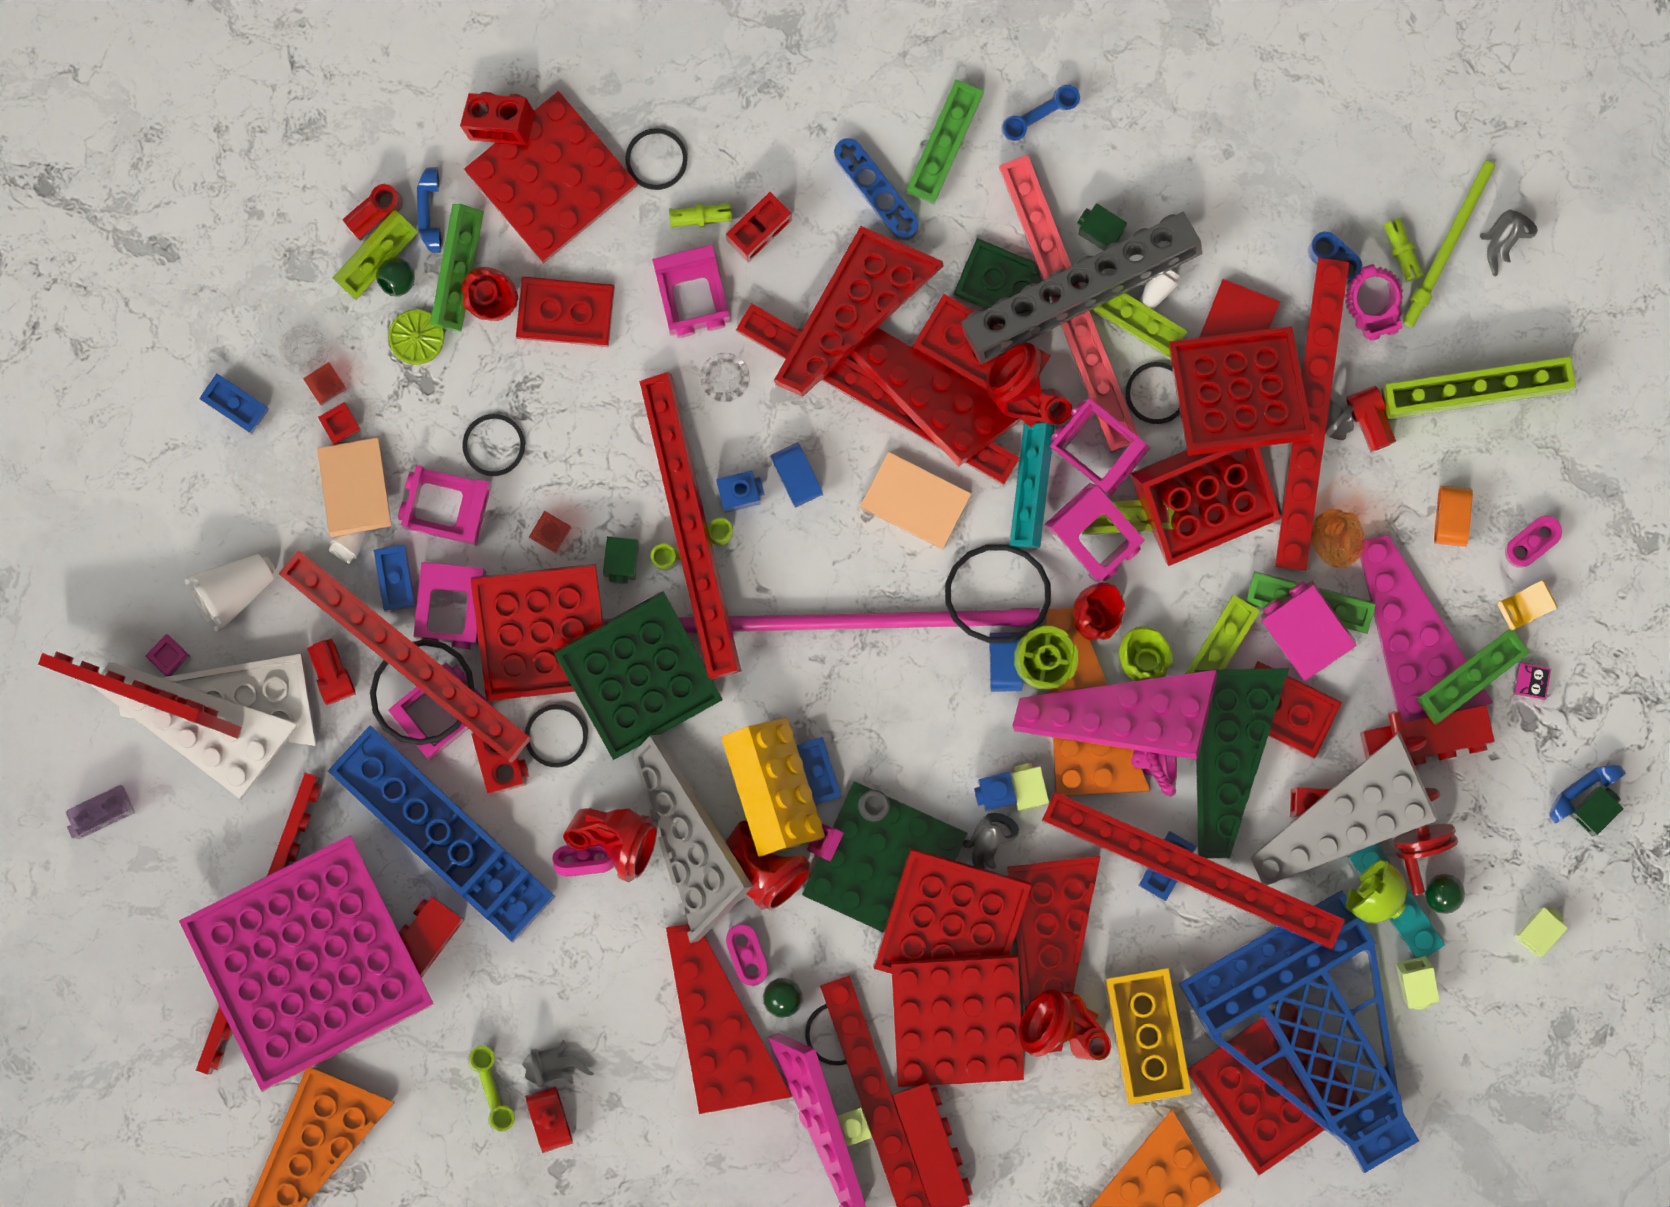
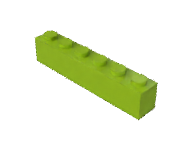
M1570 356L1385 384L1381 389V394L1386 408L1385 415L1387 420L1570 393L1576 388Z

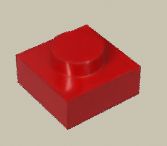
M345 402L318 416L333 445L361 431Z

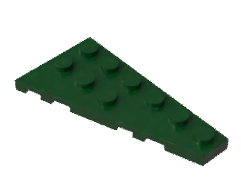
M1289 668L1216 670L1218 676L1198 758L1196 759L1197 840L1199 856L1206 859L1231 857ZM1194 670V673L1211 670Z

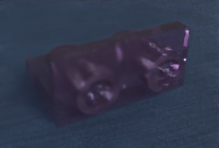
M119 785L68 809L66 815L71 825L67 826L71 838L79 840L136 812L125 788Z

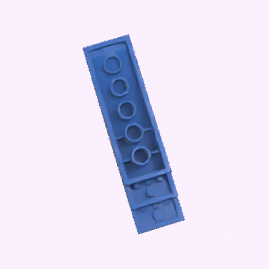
M371 725L328 770L337 781L511 942H514L556 897Z

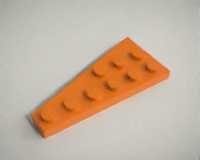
M1073 608L1048 609L1045 616L1046 626H1054L1064 630L1069 635L1068 637L1073 645H1076L1078 649V666L1075 674L1065 684L1050 689V693L1108 685L1090 640L1085 639L1075 627ZM1052 737L1055 788L1057 793L1063 796L1150 792L1142 769L1134 768L1131 763L1133 749Z
M313 1067L305 1070L248 1207H305L395 1102Z
M1171 1109L1090 1207H1197L1220 1193L1221 1189Z

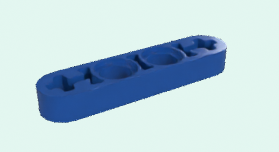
M851 138L840 140L834 149L837 164L897 239L909 240L913 238L918 230V220L915 214L856 140ZM842 148H854L853 156L855 160L859 163L861 159H864L866 162L859 164L851 172L850 168H853L854 164L848 157L841 158L843 154ZM869 169L874 172L876 179L871 185H863L859 182L858 174L862 170ZM888 193L893 196L895 202L890 209H882L878 206L877 198L881 194ZM899 207H902L903 210L899 211V216L903 221H912L910 224L911 231L907 232L903 229L899 232L897 230L899 222L896 217L893 216L889 220L887 216L894 214Z

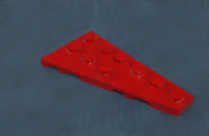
M860 226L774 379L775 385L802 397L806 395L943 268V261Z
M880 328L872 332L849 354L958 467L1022 421L1020 418L1004 415L988 396L985 389Z
M57 651L54 657L45 653L41 654L38 662L40 666L174 716L184 718L236 739L239 737L242 727L218 718L219 711L137 680H134L132 685L124 683L125 676L110 670L107 671L106 676L98 673L100 667L82 661L80 666L72 664L73 657Z
M1101 856L1007 867L1008 876L1030 882L1032 885L1016 933L1024 1010H1026L1034 998L1045 991L1055 989L1059 992L1074 993ZM1063 1043L1049 1053L1062 1051Z
M689 923L666 927L699 1114L792 1097L705 936L698 942L690 943L687 933L691 931Z

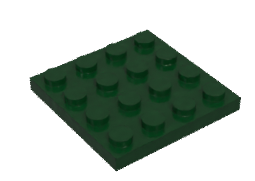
M664 591L553 651L613 760L639 747L649 736L660 735L723 700L712 679L708 678L707 670Z
M854 781L832 827L844 834L831 861L819 856L802 896L880 932H884L910 848L956 860L968 833L888 796L890 808L886 817L877 822L868 821L861 816L858 803L860 797L865 792L873 789Z

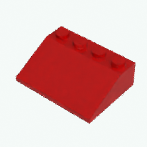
M1259 447L1188 456L1187 450L1130 473L1138 500H1140L1141 507L1144 509L1148 518L1147 521L1152 527L1154 537L1168 566L1281 519ZM1168 507L1175 511L1171 517L1173 529H1163L1162 523H1169Z

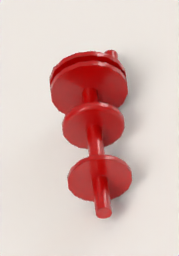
M1400 710L1388 713L1393 736L1400 732L1410 756L1411 752L1425 747L1427 744L1426 737H1406ZM1425 788L1431 802L1440 797V792L1436 788ZM1426 824L1394 838L1393 844L1397 848L1395 851L1396 856L1405 861L1413 895L1425 892L1417 858L1439 854L1456 846L1458 838L1454 835L1456 830L1453 825L1435 824L1428 826Z

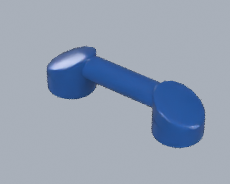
M1072 85L1061 86L1055 90L1052 99L1021 117H1007L1001 127L1004 137L1012 141L1020 140L1025 136L1028 126L1058 109L1070 110L1075 108L1080 101L1078 89Z
M428 167L423 172L417 186L418 232L431 253H441L440 228H430L429 192H439L438 167Z
M1606 765L1594 768L1557 796L1549 813L1550 818L1555 824L1576 810L1571 804V800L1599 780L1605 788L1624 776L1626 772L1621 765Z

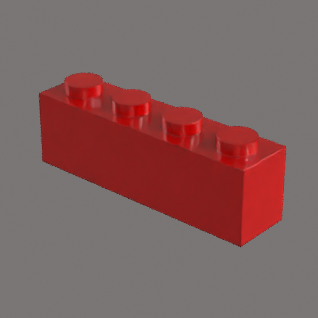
M1487 705L1452 712L1436 725L1429 717L1403 723L1406 737L1424 736L1427 738L1425 747L1411 752L1412 761L1415 766L1426 764V757L1438 755L1439 761L1457 757L1456 751L1468 749L1469 754L1487 751V744L1495 742ZM1391 725L1360 733L1366 760L1377 751L1379 746L1387 743L1393 737Z
M431 897L429 901L424 898L413 912L417 917L410 927L405 924L399 931L421 978L465 920L435 897Z
M925 1083L893 1094L930 1206L963 1207L970 1204L968 1197L972 1196L973 1192L968 1177L961 1179L958 1166L963 1165L958 1148L951 1149L947 1137L953 1134L947 1117L940 1118L937 1106L942 1105L937 1087L930 1089L929 1083Z

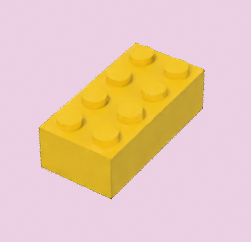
M788 718L747 726L721 736L758 857L796 848L825 837Z
M1169 968L1104 979L1126 1104L1132 1105L1192 1094Z

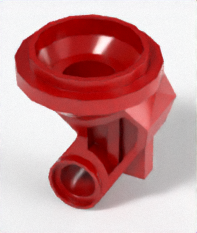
M1027 342L1012 346L994 363L987 378L986 391L988 396L1004 415L1020 418L1031 428L1037 421L1050 424L1065 423L1071 417L1072 405L1058 390L1053 388L1041 389L1039 378L1041 352L1034 344ZM1059 401L1058 407L1050 411L1051 405Z
M585 808L579 809L563 833V839L567 845L579 851L601 844L613 860L618 878L631 882L642 875L650 861L656 842L657 829L651 817L643 814L639 815L629 808L616 809L609 812Z
M746 820L740 821L725 841L753 886L746 895L752 898L756 906L761 910H772L785 903L800 889L809 877L810 871L808 869L810 862L803 855L783 857L769 854L758 857Z
M1055 989L1045 991L1031 1001L1021 1018L1019 1027L1020 1044L1025 1052L1035 1057L1046 1055L1055 1047L1067 1041L1070 1042L1072 1054L1079 1059L1100 1061L1104 1060L1111 1051V1041L1104 1029L1096 1021L1099 1014L1086 1008L1079 994L1059 992Z

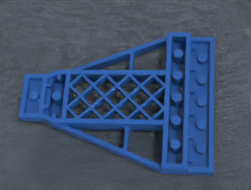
M1341 890L1314 905L1345 919L1332 950L1278 926L1180 982L1179 986L1209 1038L1344 1146H1348L1362 1172L1366 1173L1419 1142V1139L1403 1113L1401 1096L1398 1092L1375 950L1376 942L1363 920L1345 908L1346 896ZM1365 951L1368 954L1374 997L1354 1009H1349L1330 977L1329 971L1360 952ZM1319 977L1322 984L1312 982V980ZM1304 985L1301 1001L1284 997ZM1309 986L1326 990L1322 1007L1305 1003ZM1330 997L1339 1012L1327 1009ZM1275 1001H1277L1276 1008H1275V1012H1274V1016H1273V1014H1272L1271 1010L1269 1009L1268 1005H1270V1004L1274 1003ZM1282 1002L1299 1006L1295 1023L1278 1019ZM1372 1003L1376 1004L1385 1060L1384 1067L1354 1017L1357 1012ZM1304 1008L1321 1012L1317 1029L1300 1025ZM1255 1013L1262 1015L1280 1047L1276 1054L1257 1065L1221 1037L1223 1031ZM1325 1014L1342 1018L1338 1035L1321 1031ZM1279 1024L1294 1028L1290 1043ZM1346 1025L1355 1040L1343 1037ZM1298 1029L1315 1034L1311 1051L1294 1046ZM1320 1035L1337 1040L1333 1057L1316 1052ZM1342 1041L1358 1045L1354 1063L1338 1058ZM1294 1051L1310 1055L1306 1070ZM1362 1052L1371 1067L1359 1064ZM1279 1057L1287 1058L1314 1104V1108H1309L1266 1074L1262 1067ZM1315 1057L1331 1061L1327 1078L1311 1074ZM1336 1063L1353 1067L1349 1085L1332 1080ZM1358 1069L1375 1073L1371 1091L1354 1086ZM1311 1079L1326 1083L1322 1098ZM1379 1080L1383 1087L1376 1090ZM1331 1085L1348 1089L1344 1106L1327 1102ZM1352 1091L1368 1095L1349 1106ZM1327 1107L1341 1111L1332 1116Z

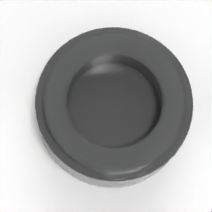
M879 790L865 792L860 797L858 803L861 816L871 822H877L885 818L890 808L887 796Z

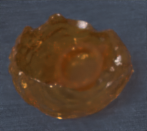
M1331 508L1321 513L1315 519L1311 539L1317 554L1325 563L1332 567L1347 568L1354 564L1361 556L1364 549L1365 533L1357 515L1351 512H1343L1338 508Z

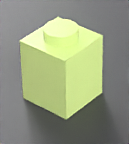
M1032 763L1015 766V772L1010 773L1017 801V812L1048 805L1049 800L1041 766L1033 768Z
M1542 907L1531 916L1515 934V937L1537 957H1543L1568 928L1562 924L1565 919L1555 909L1550 907L1547 910L1545 907Z
M1427 956L1396 963L1402 998L1409 1009H1425L1430 1007L1432 1003L1440 1002L1434 968Z
M861 1107L837 1115L847 1147L872 1138Z

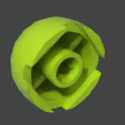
M1054 626L1038 627L1027 632L1017 643L1014 651V666L1019 677L1026 684L1038 689L1057 688L1065 684L1075 674L1078 666V649L1076 645H1073L1068 637L1069 635L1064 630Z
M1379 860L1361 874L1358 880L1362 884L1357 891L1351 888L1345 901V908L1361 920L1373 924L1399 917L1406 907L1404 902L1407 896V884L1404 876L1388 861Z

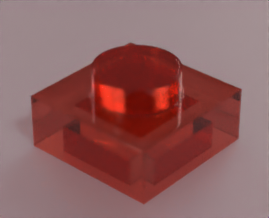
M327 362L303 378L321 406L347 390L330 362Z
M544 511L529 535V539L556 554L572 527Z

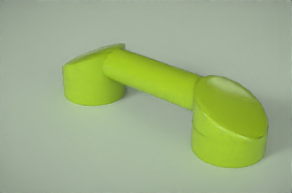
M716 518L710 522L708 530L712 545H727L733 537L731 523L725 518ZM665 543L658 544L651 552V560L654 566L664 571L673 569L677 565V561L681 559L678 547L673 549L672 546Z
M478 1046L470 1052L468 1064L472 1070L479 1074L491 1110L488 1114V1124L495 1131L503 1132L513 1126L515 1115L509 1107L502 1106L490 1070L495 1061L493 1051L487 1046Z

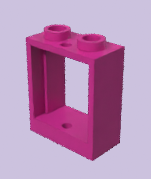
M1088 398L1086 402L1081 401L1071 412L1073 418L1066 427L1061 425L1051 437L1053 443L1050 447L1112 496L1150 450V447L1093 400ZM1094 413L1131 442L1103 479L1066 450L1067 446Z
M447 662L442 665L462 683L467 680V676L457 664L454 667H451ZM417 686L388 709V711L409 737L422 739L427 738V735L406 711L425 695ZM476 688L475 693L486 701V699ZM462 724L458 730L435 744L429 743L417 746L429 760H432L466 732L468 728Z

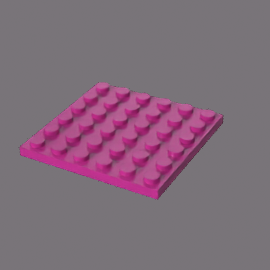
M351 835L179 920L262 1092L434 1005Z

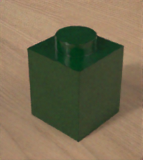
M1096 203L1092 210L1086 208L1079 218L1077 224L1081 225L1078 235L1104 251L1107 246L1119 240L1128 223Z
M607 536L603 575L604 577H610L609 582L628 584V579H636L640 544L637 539Z
M1600 786L1595 788L1575 808L1576 810L1569 815L1593 837L1597 836L1624 808L1619 804L1621 801L1620 797L1609 787L1604 790Z

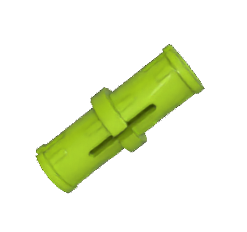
M730 202L704 206L702 203H696L695 207L669 208L671 228L698 225L701 228L705 227V224L732 222Z
M1402 218L1394 219V226L1392 221H1389L1383 227L1394 249L1391 251L1393 258L1397 257L1405 277V282L1407 283L1413 281L1414 276L1416 279L1424 276V272H1422L1414 252L1416 249L1415 244L1410 242Z

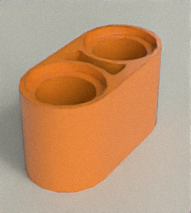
M1440 485L1434 531L1435 544L1467 546L1473 490L1471 488Z

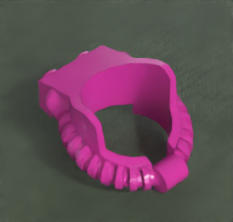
M1374 264L1361 267V273H1358L1356 278L1353 277L1352 283H1349V288L1346 290L1347 294H1345L1347 298L1345 300V303H1347L1346 308L1349 309V314L1356 318V328L1361 329L1363 336L1370 341L1379 339L1382 334H1396L1399 332V329L1403 328L1401 320H1399V317L1402 315L1399 307L1402 304L1401 299H1403L1402 284L1399 283V278L1397 279V275L1393 274L1392 271H1388L1386 268L1382 269V267L1376 268ZM1374 276L1385 279L1388 282L1390 296L1388 304L1382 311L1376 314L1364 313L1357 302L1360 286L1366 281L1365 279Z
M1134 750L1131 759L1134 768H1142L1146 775H1153L1161 787V791L1167 796H1174L1177 780L1176 756Z

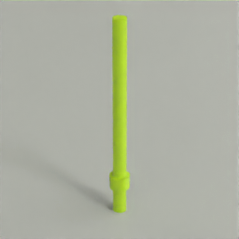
M1487 160L1484 161L1421 287L1416 288L1410 299L1412 304L1402 322L1407 327L1414 328L1423 308L1428 307L1433 297L1431 292L1496 167L1494 163Z

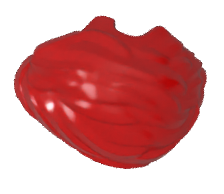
M490 267L475 268L462 281L463 306L481 320H503L510 316L517 307L518 293L516 286L508 276L497 269Z
M1100 582L1089 586L1079 593L1073 606L1074 622L1077 631L1085 639L1106 640L1111 638L1122 624V616L1126 610L1120 590L1113 584Z

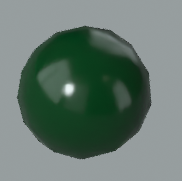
M390 258L383 261L377 269L376 280L386 294L400 297L408 293L413 287L415 275L409 262L401 258Z
M1437 875L1426 886V901L1438 913H1453L1464 902V886L1453 875Z
M777 978L765 987L763 1004L766 1010L773 1016L779 1018L790 1017L801 1007L803 1001L802 991L793 980Z

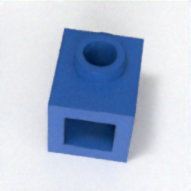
M753 471L716 479L724 513L760 505L759 496L765 495L761 478H754Z
M1010 772L979 779V787L974 788L978 806L984 805L985 812L1017 803Z

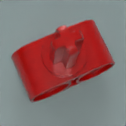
M556 1086L526 1095V1103L542 1153L573 1144L570 1128Z

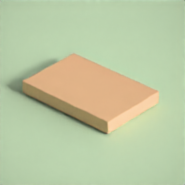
M379 438L317 448L330 537L392 526Z
M888 452L860 508L943 550L971 493Z

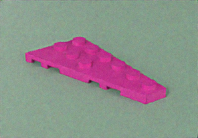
M1389 535L1359 541L1356 544L1370 601L1376 603L1373 614L1396 709L1400 710L1403 723L1427 718L1429 716L1416 699L1467 660ZM1482 689L1455 711L1488 705L1493 702L1486 690Z
M1211 670L1019 698L1012 726L1014 731L1197 759L1218 676L1217 671Z
M780 1033L767 1037L799 1109V1119L810 1134L839 1200V1207H866L816 1050Z

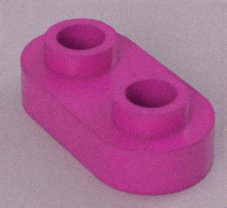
M1542 516L1536 519L1508 542L1505 548L1507 561L1518 568L1527 567L1559 542L1562 536L1560 523L1550 516ZM1544 527L1549 530L1550 535L1548 538L1540 536V528ZM1517 547L1525 549V557L1520 558L1516 555L1515 550Z
M601 844L588 847L583 851L575 850L569 845H565L556 849L552 855L555 872L565 877L604 873L614 867L613 860Z
M744 924L732 927L727 933L726 944L739 980L746 985H759L767 977L768 966L757 934L750 926ZM740 934H744L748 938V943L743 947L738 946L736 943V938ZM755 964L758 967L757 975L749 976L746 972L747 966Z

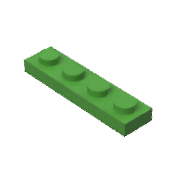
M955 80L906 189V193L935 204L984 95L983 90L960 80Z
M460 203L452 204L431 316V325L454 332H462L466 309L462 303L464 294L461 290V284L474 267L484 211Z
M1254 571L1246 602L1265 607L1277 598L1279 601H1282L1291 595L1288 591L1299 582ZM1319 588L1347 629L1368 634L1376 606L1375 602Z
M1509 629L1416 700L1436 725L1530 652L1514 630L1511 631Z

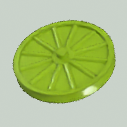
M418 309L408 310L393 320L388 332V342L393 354L399 360L411 365H421L432 361L440 353L444 343L443 328L430 324L431 313Z

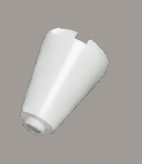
M255 554L190 575L185 578V583L188 585L192 582L194 590L189 592L206 621L214 620L217 625L213 629L219 632L274 581L272 574L276 570L267 556L262 558L259 554Z

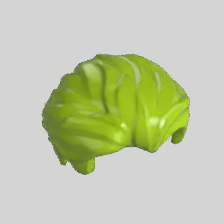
M1139 626L1129 630L1123 636L1119 647L1121 666L1124 672L1135 681L1166 677L1167 669L1173 663V654L1168 641L1154 628Z

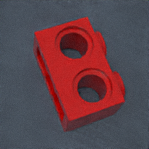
M491 92L469 93L460 127L470 141L527 145L535 111L527 98L519 94L501 96Z
M769 192L725 234L726 240L747 262H750L792 221V213Z
M471 733L487 794L493 795L526 786L524 778L529 777V771L525 759L519 760L517 756L510 763L498 752H493L490 746L475 733ZM504 765H510L514 770V776L508 782H501L497 775L498 770Z

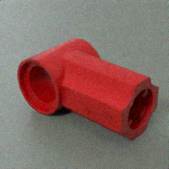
M379 184L374 187L368 198L342 220L361 241L394 210L397 212L401 210L403 204L402 197L391 185ZM386 193L393 194V202L387 207H381L379 201L382 195Z
M1372 386L1346 397L1347 405L1354 408L1351 413L1356 423H1359L1370 453L1396 442L1384 413L1386 411L1384 400L1377 386Z
M332 638L320 641L307 648L318 680H316L326 706L356 695L351 677L347 669H344L340 655Z

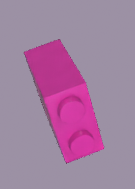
M1313 580L1307 584L1304 581L1299 582L1288 591L1291 595L1282 601H1279L1278 598L1271 601L1263 608L1264 613L1261 614L1262 623L1304 681L1357 646L1356 640Z

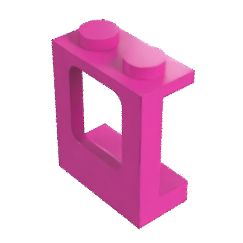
M713 245L652 259L670 335L677 334V338H684L694 335L696 329L707 327L708 331L718 330L725 327V322H730V315ZM700 278L707 279L716 313L680 321L673 295L674 285Z
M416 465L415 472L410 471L408 474L406 490L410 491L407 502L402 501L398 520H402L401 526L404 529L477 546L492 486L486 481L465 479L427 470L422 466ZM424 484H432L462 493L463 498L455 525L447 526L416 518L415 510L421 487Z
M1092 483L1085 486L1044 524L1052 534L1062 541L1089 572L1088 576L1097 582L1107 581L1113 577L1118 571L1117 566L1124 559L1130 560L1141 550L1140 545L1145 541L1098 485ZM1100 515H1106L1126 540L1099 564L1080 542L1079 535Z
M421 562L413 637L417 640L426 639L452 643V648L470 650L471 645H479L470 579L471 577L485 576V569ZM434 590L467 593L465 628L462 634L437 633L428 630L431 593Z

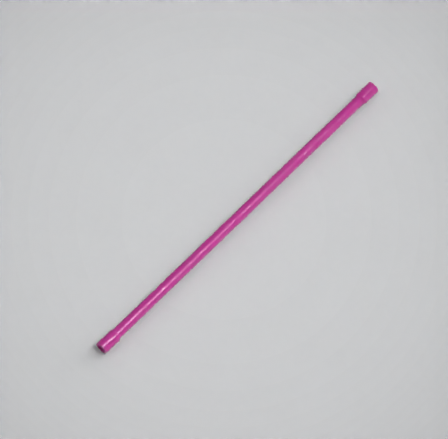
M1040 608L956 611L958 618L967 626L1029 627L1039 617ZM949 611L729 616L732 632L959 627L953 621ZM678 617L686 633L698 632L694 617ZM603 619V623L609 621L610 619Z

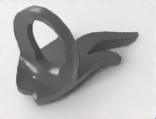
M1512 209L1502 213L1487 234H1480L1482 240H1491L1487 248V260L1493 276L1498 275V253L1503 261L1511 262L1509 252L1519 238L1531 239L1538 232L1537 226L1531 219ZM1524 226L1528 229V233L1525 232Z
M1330 398L1325 434L1333 439L1345 440L1347 433L1354 429L1351 414L1354 408L1349 405L1344 410Z
M989 813L983 817L976 826L971 839L964 840L963 843L965 848L974 846L972 853L973 866L985 869V863L989 868H997L994 862V855L999 845L1016 839L1019 834V827L1013 819L1001 813ZM991 822L1004 824L1010 829L1011 834L1004 836L1001 828Z
M562 1040L561 1045L557 1049L540 1052L537 1049H531V1053L522 1063L526 1069L525 1078L537 1084L538 1087H543L545 1082L565 1078L572 1084L573 1077L568 1072L561 1071L564 1068L573 1066L587 1075L592 1076L594 1073L575 1057L558 1056L566 1049L565 1040Z

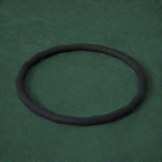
M987 544L968 551L953 565L945 583V604L953 621L969 636L987 643H1010L1022 638L1027 632L1036 629L1044 621L1051 604V583L1043 566L1027 551L1009 546L1008 544ZM986 551H1009L1024 557L1038 570L1044 583L1045 603L1039 617L1026 630L1008 637H989L971 630L958 618L951 602V584L957 570L971 557Z
M426 639L413 642L418 647L430 646L441 648L457 658L466 673L468 687L475 692L472 670L459 652L442 642ZM385 660L382 661L374 673L370 698L373 714L385 732L400 742L424 745L441 741L459 729L462 723L457 720L454 725L439 735L418 739L402 736L389 727L378 710L376 697L380 675L388 665Z

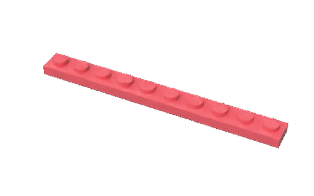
M1025 155L999 165V170L1043 281L1049 279L1050 275L1058 270L1071 268L1072 265L1029 156ZM1079 283L1074 286L1077 289H1081ZM1058 296L1050 297L1052 303L1060 299ZM1090 311L1061 324L1088 397L1139 437ZM1096 414L1110 453L1128 447L1131 444L1128 439Z

